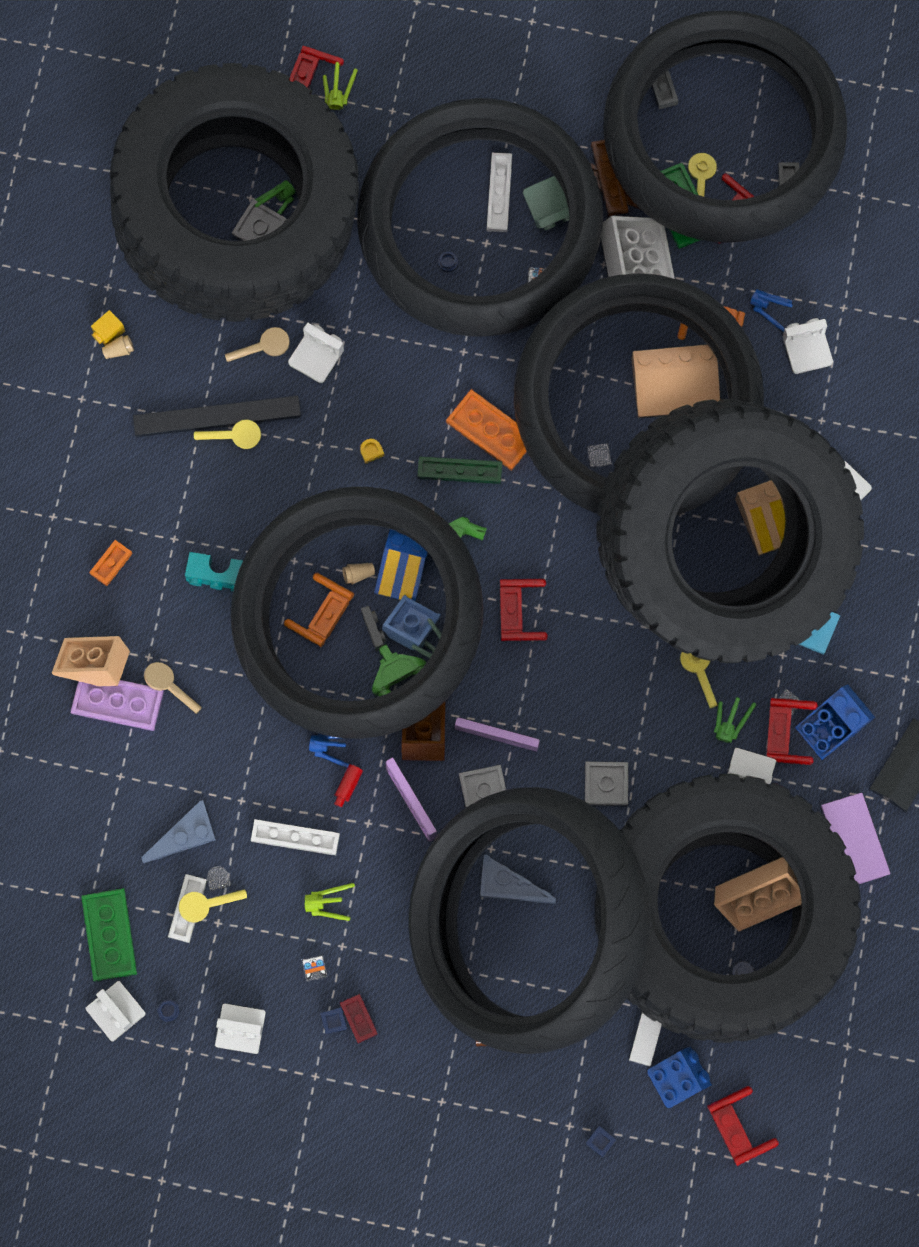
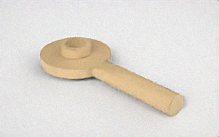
M270 328L262 334L260 343L225 354L226 360L229 362L262 350L270 356H280L289 347V337L281 328Z
M156 662L146 668L144 679L148 686L159 691L168 689L196 714L202 709L199 704L173 683L174 674L169 666Z

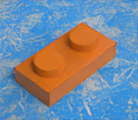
M114 540L89 573L105 586H108L133 553Z

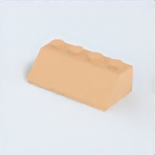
M781 857L716 886L714 905L738 931H741L801 905V894L793 870L787 861Z

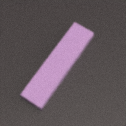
M457 718L455 723V729L536 752L538 750L539 739L462 718Z

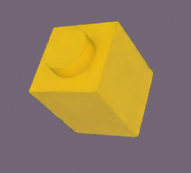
M110 310L91 325L92 337L99 344L103 343L105 346L125 332L124 325Z

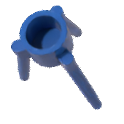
M756 289L750 302L751 305L755 306L753 311L760 313L784 332L785 328L763 311L762 308L766 309L770 301L792 307V300Z
M322 734L311 735L309 751L315 752L316 757H322L348 768V763L323 753V751L327 752L328 746L346 747V743L329 741V739H339L338 737Z

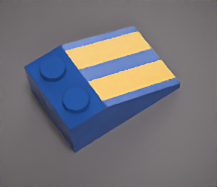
M390 529L374 594L401 600L406 595L416 602L429 553L408 536Z

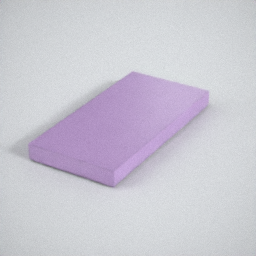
M123 680L119 681L118 686H96L78 681L71 714L154 731L164 690L159 691L150 686Z
M392 757L386 761V770L426 838L431 842L437 836V831Z
M859 793L821 805L823 815L831 823L830 829L832 832L839 834L846 846L845 854L851 856L856 870L855 881L862 884L890 875L863 794Z

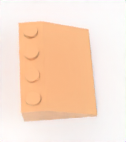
M708 345L633 351L631 360L638 418L670 415L669 413L672 410L685 405L693 407V404L699 401L713 399L718 402L720 400L718 361Z

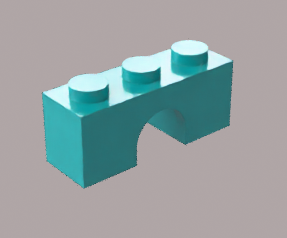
M189 552L185 578L193 586L206 584L217 590H222L223 587L230 588L233 592L243 561L231 559L227 571L216 573L211 570L212 559L210 555Z

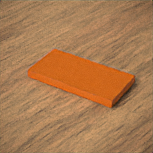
M472 389L446 419L447 424L497 461L502 462L511 471L527 452L521 439L517 422Z

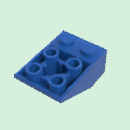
M846 685L835 692L795 728L821 760H823L871 722L875 716L851 687Z

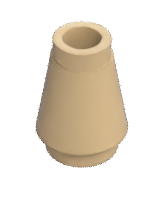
M122 335L105 347H102L105 358L109 359L130 355V352L134 351V346L128 335Z
M372 563L347 564V567L342 568L346 584L351 583L353 585L375 575Z

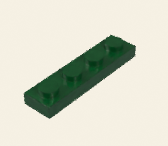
M419 456L418 479L501 484L502 462Z

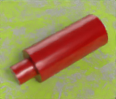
M349 764L335 793L337 799L334 804L342 808L345 801L349 802L362 775V769Z

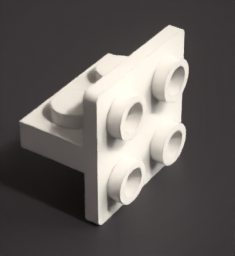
M735 748L727 774H738L743 779L746 776H753L764 779L765 784H771L776 760Z
M117 981L108 990L104 991L102 989L96 994L98 998L86 1007V1011L112 1042L146 1015L120 981Z
M223 1004L221 1016L216 1026L218 1032L215 1046L258 1054L266 1012L259 1009Z

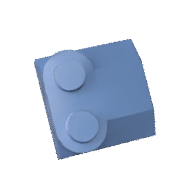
M404 595L383 624L382 630L390 639L408 649L414 650L412 645L422 648L425 644V639L432 631V627L427 619L431 618L434 624H436L441 614L433 612Z

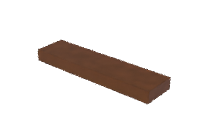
M605 140L591 142L607 215L628 213L624 190L609 162Z

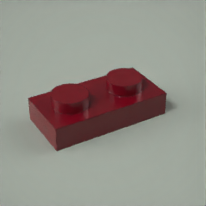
M360 994L340 1003L358 1044L378 1035Z

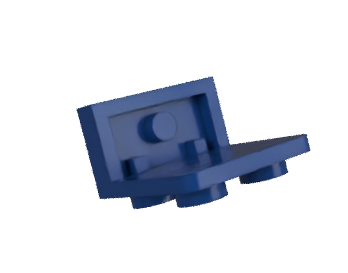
M691 1046L648 1069V1075L667 1108H671L712 1086L709 1074L702 1068L699 1056L692 1050Z

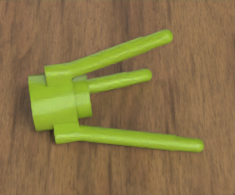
M339 62L335 63L334 85L330 93L327 76L323 75L325 103L330 109L341 110L343 105H347V99L358 71L356 68L351 75L344 95H342V91L338 90Z
M351 883L319 892H311V895H305L306 912H312V916H324L350 921L351 918L348 916L320 911V909H324V903L342 901L341 897L323 898V895L352 888L355 884Z

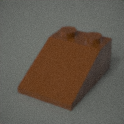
M445 702L424 719L402 729V760L445 761Z

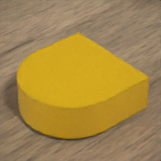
M367 439L361 444L360 450L365 464L385 456L377 440Z

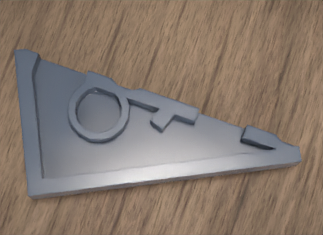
M199 801L141 857L143 863L216 840L204 801Z
M484 855L480 897L556 903V898L550 893L535 886L529 880L511 871L508 867L496 862L490 856Z

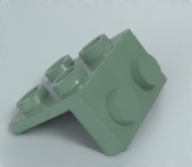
M555 176L523 190L524 198L537 228L548 230L555 227V222L563 220V222L569 220V208L566 197Z

